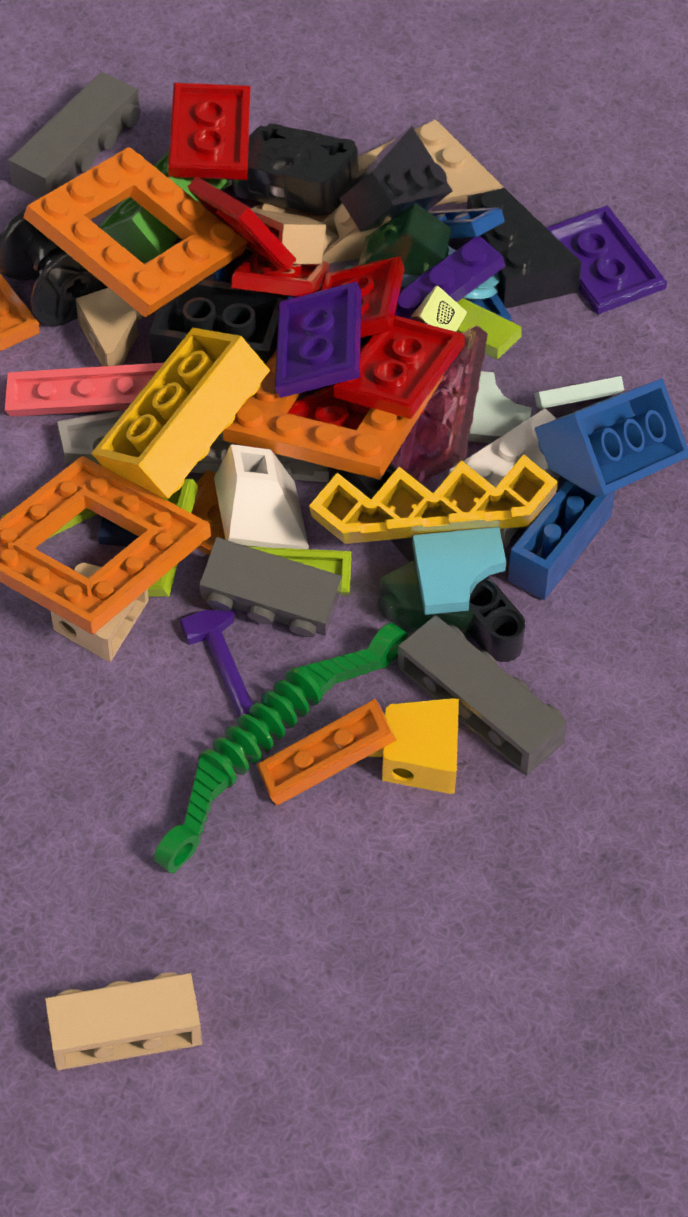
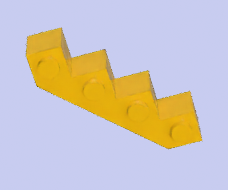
M524 454L496 488L462 460L434 493L429 491L401 467L397 468L372 499H369L340 474L336 473L309 505L312 518L344 544L412 538L413 535L493 527H499L500 529L526 527L532 523L556 494L558 481Z

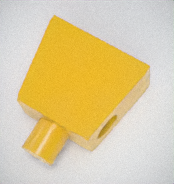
M459 699L390 704L386 707L385 716L397 740L367 756L383 757L382 781L455 794Z

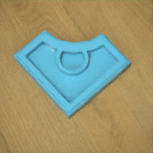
M499 527L413 535L412 545L425 615L469 611V598L476 584L487 576L503 572L506 569V558Z

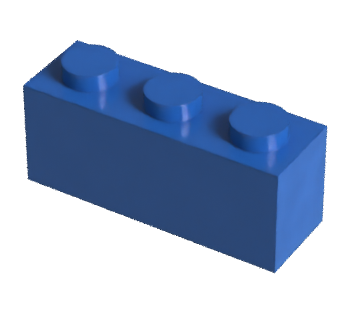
M567 480L511 549L508 581L545 601L611 517L615 491L597 498Z

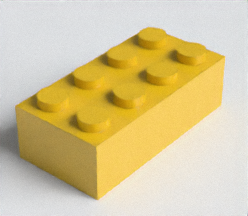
M192 328L91 454L103 467L160 497L169 499L172 494L183 486L186 476L197 462L206 457L210 451V446L220 433L233 423L236 413L246 400L259 390L262 380L270 370L242 336Z

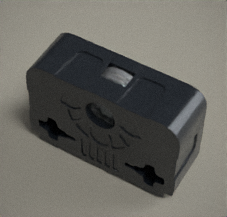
M269 123L266 127L259 126L249 135L247 180L232 179L234 193L241 198L315 215L330 214L342 203L340 197L362 175L358 147L353 140L323 135L322 133L290 128L274 123Z

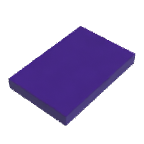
M608 205L547 227L582 262L579 290L598 315L666 289V279Z
M357 282L279 302L275 389L280 398L360 378L362 292Z

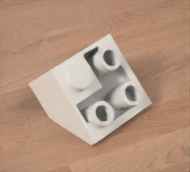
M231 444L214 476L225 540L255 547L308 549L309 545L296 484L272 450Z

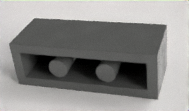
M216 537L199 586L201 599H205L206 603L212 608L225 612L231 611V608L248 613V617L256 622L270 625L275 621L289 625V629L300 636L312 638L315 636V633L326 636L342 590V576Z

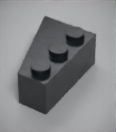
M411 126L376 156L377 158L364 170L365 172L354 181L340 197V200L360 232L415 219L428 212L453 192L447 182L445 171L434 162L416 131Z
M505 188L467 196V209L498 207V209L501 208L505 222L479 236L503 256L506 267L497 272L500 276V282L496 284L498 287L496 294L506 309L579 291L582 262Z

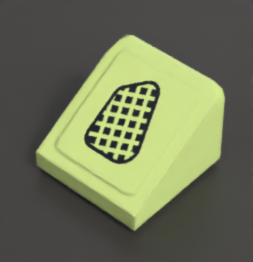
M436 285L412 314L411 318L418 322L456 332L467 311Z

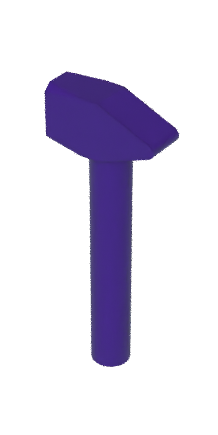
M203 610L180 619L181 628L189 645L204 640L207 641L238 716L242 714L250 715L249 708L253 703L222 634L224 629L234 623V612Z

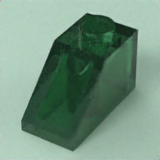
M414 203L366 236L358 266L398 256L402 259L405 268L404 274L421 275L446 259L449 253L448 242L452 228Z
M415 560L380 578L378 606L388 621L395 619L404 631L416 632L436 615L447 625L457 627L463 633L466 640L472 637L474 613L470 608L469 611L424 614Z

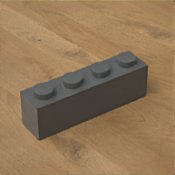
M101 71L8 160L12 186L39 199L71 181L81 171H88L92 167L95 158L104 149H111L116 143L118 135L126 127H133L139 120L141 110L139 107L138 89Z
M435 615L398 646L397 668L435 700L459 699L458 719L526 776L564 744L567 721L564 720L559 710L553 705L545 704L538 699L521 679L511 677L498 666L495 659L489 653L479 651L468 642L463 633L454 625H447Z

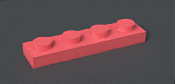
M164 363L8 372L5 411L9 416H33L127 410Z

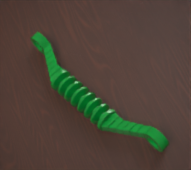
M391 622L378 631L367 650L364 649L355 653L345 654L343 657L338 656L330 660L327 659L318 663L308 664L306 667L290 668L285 674L286 681L278 680L273 686L274 692H265L261 697L262 703L256 702L250 706V715L242 714L238 717V727L229 726L225 730L226 738L218 737L213 741L214 750L205 749L199 754V764L184 825L175 826L162 838L154 853V861L168 873H175L194 855L200 844L201 835L204 831L213 800L226 788H230L236 783V773L240 775L246 774L249 770L248 761L251 763L258 762L262 756L260 749L265 752L271 750L274 744L272 738L276 740L282 739L286 733L285 727L291 729L296 726L297 716H306L310 710L309 705L315 706L321 702L323 695L334 684L368 674L372 671L386 669L398 657V646L409 637L408 633Z

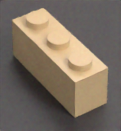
M164 973L156 976L153 980L136 983L117 981L101 989L84 992L71 989L63 991L55 997L45 998L57 1071L202 1045L201 1025L191 973L182 975Z

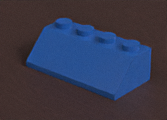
M663 378L622 392L534 428L538 438L539 449L546 459L548 468L597 498L688 458V446Z

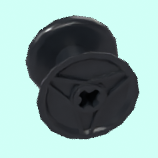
M24 209L9 221L0 234V271L6 277L19 281L36 279L30 296L33 314L41 323L51 326H62L78 318L76 298L109 287L23 218L26 211Z

